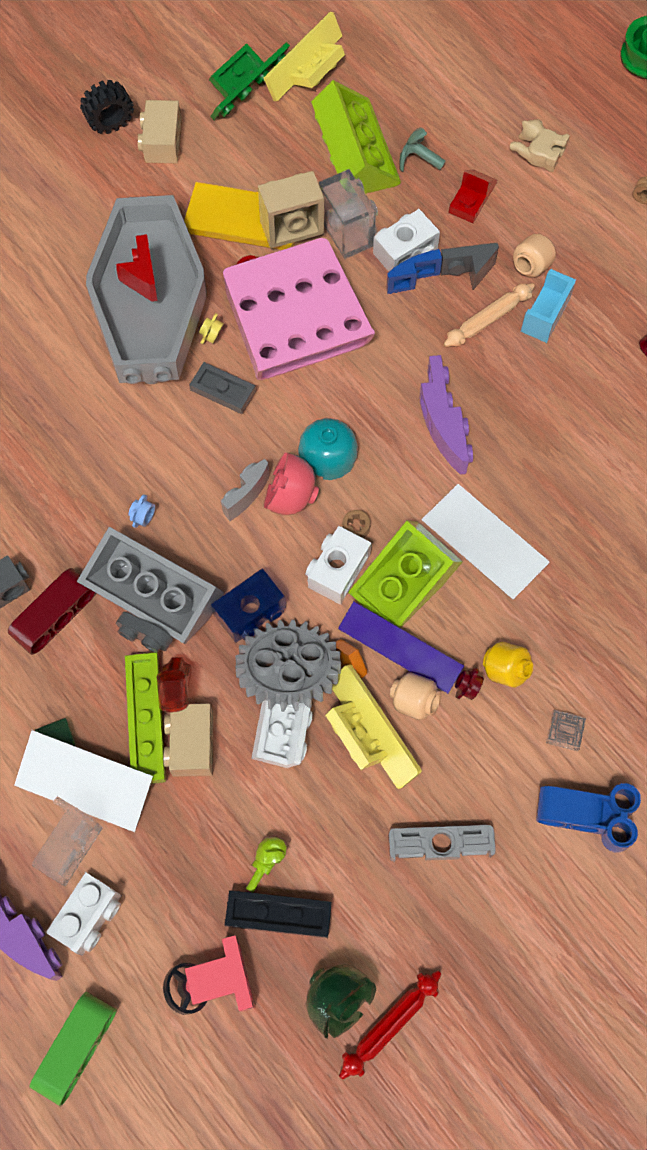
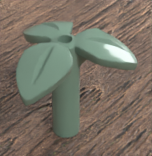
M417 128L402 148L399 158L400 171L403 172L404 163L410 153L417 154L439 170L446 162V160L420 143L424 140V136L427 135L423 128Z

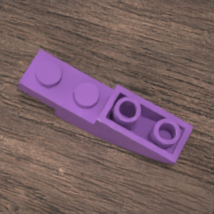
M441 355L429 356L427 369L429 383H421L419 395L422 414L429 433L441 454L460 475L466 474L468 463L473 462L472 445L466 444L465 437L469 435L468 419L462 418L461 407H453L452 393L446 392L445 384H449V371L447 366H443Z
M0 894V949L15 962L38 975L55 981L62 978L58 969L62 966L61 960L53 948L47 950L41 939L45 936V932L36 918L30 919V917L23 914L13 918V915L17 913L13 903L7 896L2 898Z

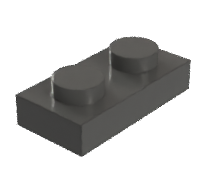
M203 362L189 384L190 391L240 414H243L256 392L255 385L206 362Z

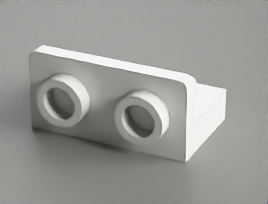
M85 872L46 933L76 954L83 956L85 951L91 952L101 937V933L98 931L105 920L111 921L118 912L121 905L118 900L122 895Z

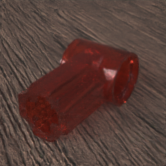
M171 657L170 661L163 665L162 672L156 676L159 709L162 711L179 712L188 707V688L192 670L191 664L186 663L182 657Z

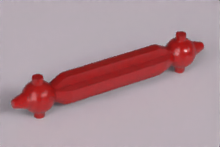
M438 970L432 974L423 975L419 973L417 975V987L408 990L359 1042L356 1053L348 1054L345 1052L342 1055L344 1059L343 1068L339 1074L342 1080L349 1076H363L365 1073L363 1070L364 1062L374 1059L423 1006L426 996L436 997L439 994L437 991L438 981L442 974Z

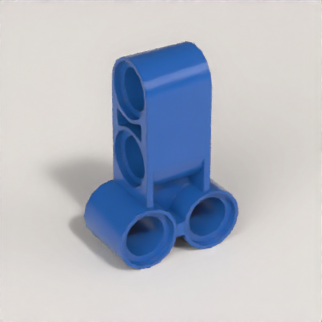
M621 783L615 786L608 795L542 786L540 787L536 821L548 826L600 834L603 845L609 851L621 853L632 846L637 840V827L628 817L639 808L641 795L638 789L628 783ZM622 794L626 796L630 802V808H620L615 802V795ZM613 827H619L625 831L627 835L625 843L617 842L613 838Z

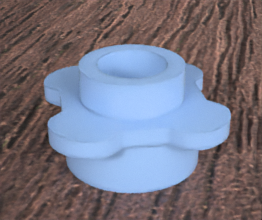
M145 494L139 500H135L129 509L128 515L130 516V521L133 522L132 526L135 528L139 525L146 527L155 512V504L148 502V496Z

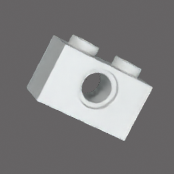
M418 209L411 214L404 215L389 228L381 229L374 236L373 254L388 271H391L394 267L411 257L438 249L440 231Z
M338 526L333 535L329 533L321 546L322 554L318 560L314 558L310 562L305 575L308 576V588L341 605L371 554V542ZM333 560H341L345 565L341 568H333L329 563Z

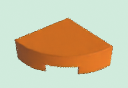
M339 639L336 641V651H340V660L344 666L351 664L360 678L366 676L367 669L359 650L345 640Z

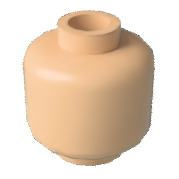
M533 234L527 237L514 250L513 260L516 269L528 277L541 275L555 261V247L547 237L541 234Z
M408 673L401 680L397 679L394 681L390 690V697L393 698V705L396 711L417 720H423L428 715L432 716L436 712L440 703L441 692L437 690V684L433 680L415 673Z

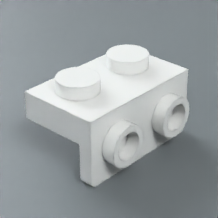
M264 700L261 705L251 759L284 768L299 765L307 751V744L304 741L306 730L312 721V711L304 703H299V710L295 711L291 704L287 705L286 710L282 712L280 704L276 703L270 710L268 709V701Z

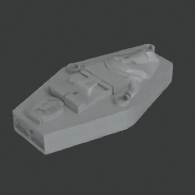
M173 195L116 198L86 275V287L119 383L135 384L145 382L147 384H155L158 381L179 380L207 297L203 266ZM147 234L158 301L151 302L118 279L116 264L133 261L132 248H137L135 237L137 235Z

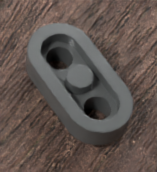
M122 612L116 621V625L119 627L117 632L131 642H134L135 639L140 640L141 644L152 652L157 653L159 650L167 651L173 641V638L161 628L130 613Z

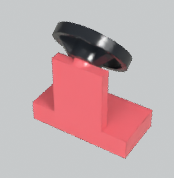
M236 935L222 939L226 957L199 965L181 963L168 971L163 983V993L167 1004L172 1010L182 1015H190L200 1011L207 1001L234 993L240 1012L255 1008L239 939ZM185 968L186 975H184L177 969ZM172 975L179 982L177 990L182 997L180 1007L174 1002L170 993ZM190 1000H192L193 1005L199 1004L193 1010H186Z

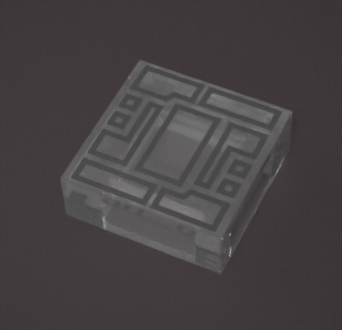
M554 710L551 716L546 743L579 751L586 718Z

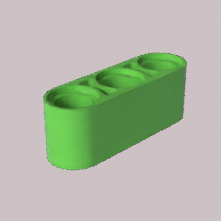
M84 992L37 1069L29 1087L61 1107L70 1096L107 1032L117 1009L89 992Z

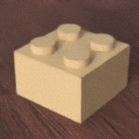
M313 171L303 174L299 173L292 177L258 185L260 222L270 249L324 234V197Z

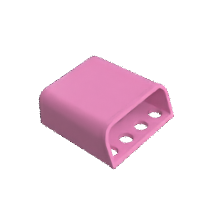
M325 238L312 240L228 267L223 272L226 295L257 380L269 379L354 351L368 344L375 334L329 241Z

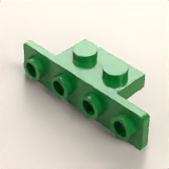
M246 43L213 73L209 81L225 99L215 108L210 117L213 120L220 115L225 118L235 108L233 103L238 98L243 101L253 91L251 86L255 82L260 85L264 81V77L269 73L268 70L272 66L275 67L286 56L285 53L290 47L289 43L283 44L265 62Z

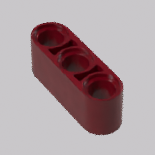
M73 568L65 570L8 628V634L31 655L40 652L93 599L96 593L77 582L80 574Z

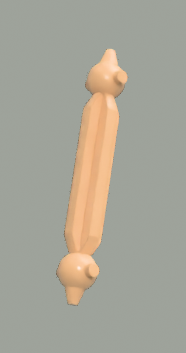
M533 283L527 285L519 284L514 287L513 292L506 293L465 321L460 329L449 331L444 346L457 347L464 344L465 338L473 337L514 309L519 301L530 299L532 297L531 291L535 285Z

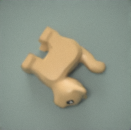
M540 119L522 121L523 130L518 137L521 140L532 142L529 147H526L521 142L515 141L510 143V149L527 159L530 164L544 167L548 171L553 172L558 164V158H561L565 152L570 135H559L552 130L545 129Z

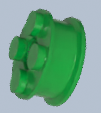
M647 16L640 17L629 25L625 35V42L621 49V60L624 67L633 74L643 78H647Z

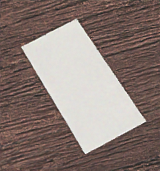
M459 484L421 519L512 599L550 563Z
M32 730L14 786L135 832L153 776Z

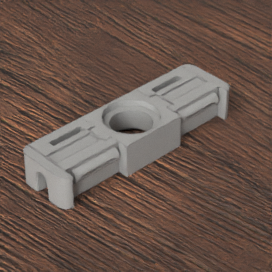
M491 825L391 829L388 835L389 857L393 862L396 860L395 857L418 858L424 855L425 861L459 859L460 854L462 856L487 855L488 853L489 858H491L496 851L494 829ZM438 834L446 835L451 842L450 850L444 853L437 852L432 846L434 836Z

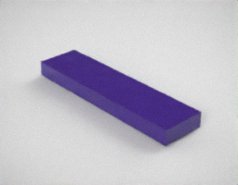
M354 601L338 627L342 632L408 671L433 680L437 684V688L447 694L451 691L464 668L463 664Z

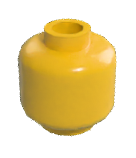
M499 642L489 648L484 655L483 666L487 677L493 682L516 688L521 686L532 675L533 663L531 655L524 647L507 642Z

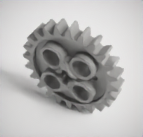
M278 620V627L276 628L266 623L265 632L256 628L254 629L255 638L246 636V645H239V655L235 657L236 678H239L240 688H246L247 697L255 695L256 704L267 700L268 709L270 710L276 703L280 704L282 712L286 710L287 705L291 704L295 711L299 710V703H304L308 708H311L312 698L322 702L323 692L331 694L332 684H338V674H341L340 651H336V642H329L328 633L319 636L318 626L308 630V622H304L300 627H296L295 620H291L289 626H284V623Z

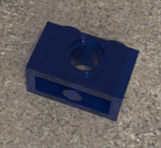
M262 568L213 602L211 607L214 616L234 642L237 643L241 639L245 640L246 636H254V630L259 629L258 627L267 620L272 622L278 619L284 613L286 599ZM250 603L259 606L258 610L253 613H247L243 611V608Z

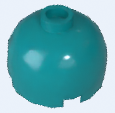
M324 418L314 421L305 428L300 437L298 455L310 464L315 475L323 477V480L338 479L349 473L354 467L358 454V444L354 432L347 424L338 419Z

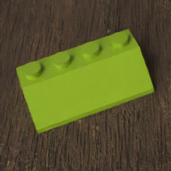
M332 80L311 103L315 111V119L323 133L322 138L327 144L331 155L330 160L335 166L340 186L347 191L350 190L359 195L398 186L401 180L370 99Z

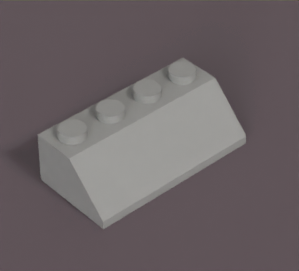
M108 527L77 580L80 584L135 616L156 625L184 644L209 620L224 594L223 591L111 527Z

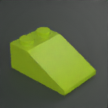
M407 520L348 593L368 610L401 628L447 582L463 561L417 521Z

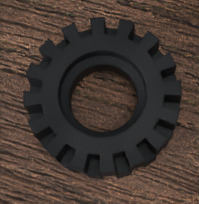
M108 80L107 84L104 81H100V86L98 87L93 84L90 86L92 91L86 90L84 93L86 98H81L82 104L80 109L92 130H97L100 134H103L104 130L106 134H110L113 128L115 132L120 130L118 126H126L125 120L130 121L132 118L131 113H134L133 102L124 86L118 81L113 83L112 80Z

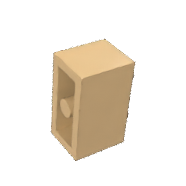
M146 100L145 112H140V127L143 129V133L138 134V150L143 151L145 163H178L181 131L179 101Z
M170 704V715H165L164 719L165 735H170V747H164V767H169L173 777L212 776L213 710L211 705Z

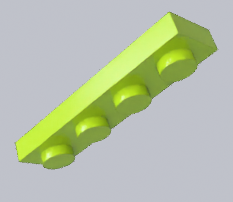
M157 653L126 655L125 671L130 768L153 776L150 784L166 782L163 758L164 740L159 656Z

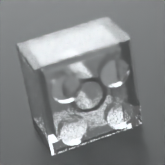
M350 169L320 181L319 187L324 197V226L343 258L346 259L373 247L374 236L377 233L375 223L378 210L375 202L372 199L369 200L365 195L361 180L359 178L355 179Z

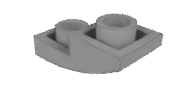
M265 459L259 463L249 464L239 475L241 488L231 489L221 500L223 513L229 521L246 510L266 485L270 475L268 462Z

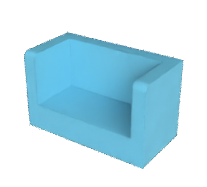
M550 269L534 305L525 313L521 332L547 343L570 301L576 279Z

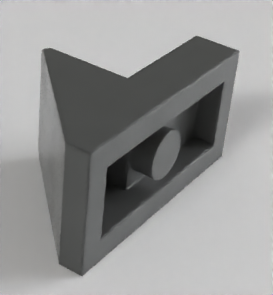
M498 243L441 249V276L460 275L469 272L472 290H474L496 264L499 249Z

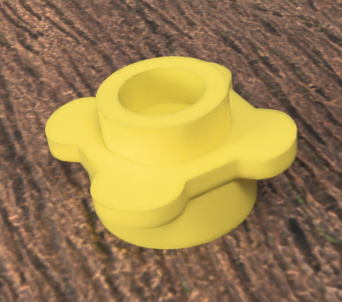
M215 313L212 320L209 318L205 319L199 331L203 335L201 344H204L205 340L212 344L215 342L224 324L216 319L217 313Z

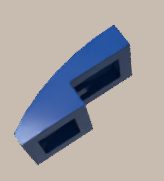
M440 249L411 257L387 273V294L414 290L416 279L440 275L442 264Z

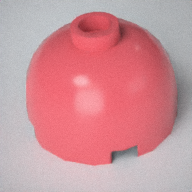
M285 452L273 472L275 478L272 485H268L264 499V508L276 514L294 515L302 511L307 503H314L319 487L314 486L316 476L310 464L297 455Z

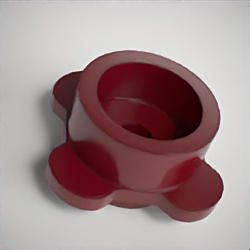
M474 667L471 671H463L459 675L455 684V688L458 689L455 696L457 699L464 696L473 700L477 696L484 681V678L478 675V668Z

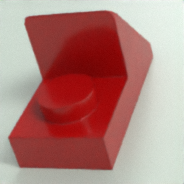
M473 169L464 171L462 185L452 200L448 213L474 223L496 186L497 179Z
M147 234L135 236L137 248H132L133 261L116 264L118 279L151 302L158 301Z

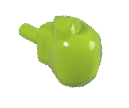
M266 837L259 844L255 860L251 865L257 870L246 887L247 890L253 893L264 873L269 875L274 865L279 864L284 859L287 850L284 840L278 837Z

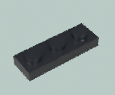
M229 890L224 926L328 939L332 902Z

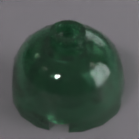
M347 964L334 965L327 969L321 968L313 974L309 981L311 986L306 995L305 1005L309 1019L315 1028L327 1039L328 1033L333 1038H336L348 1031L363 1016L362 1012L357 1010L365 1001L369 1005L372 1003L376 993V985L358 968Z

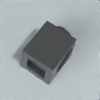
M8 555L0 559V608L30 591L25 582L26 579L30 578L20 562L14 565Z

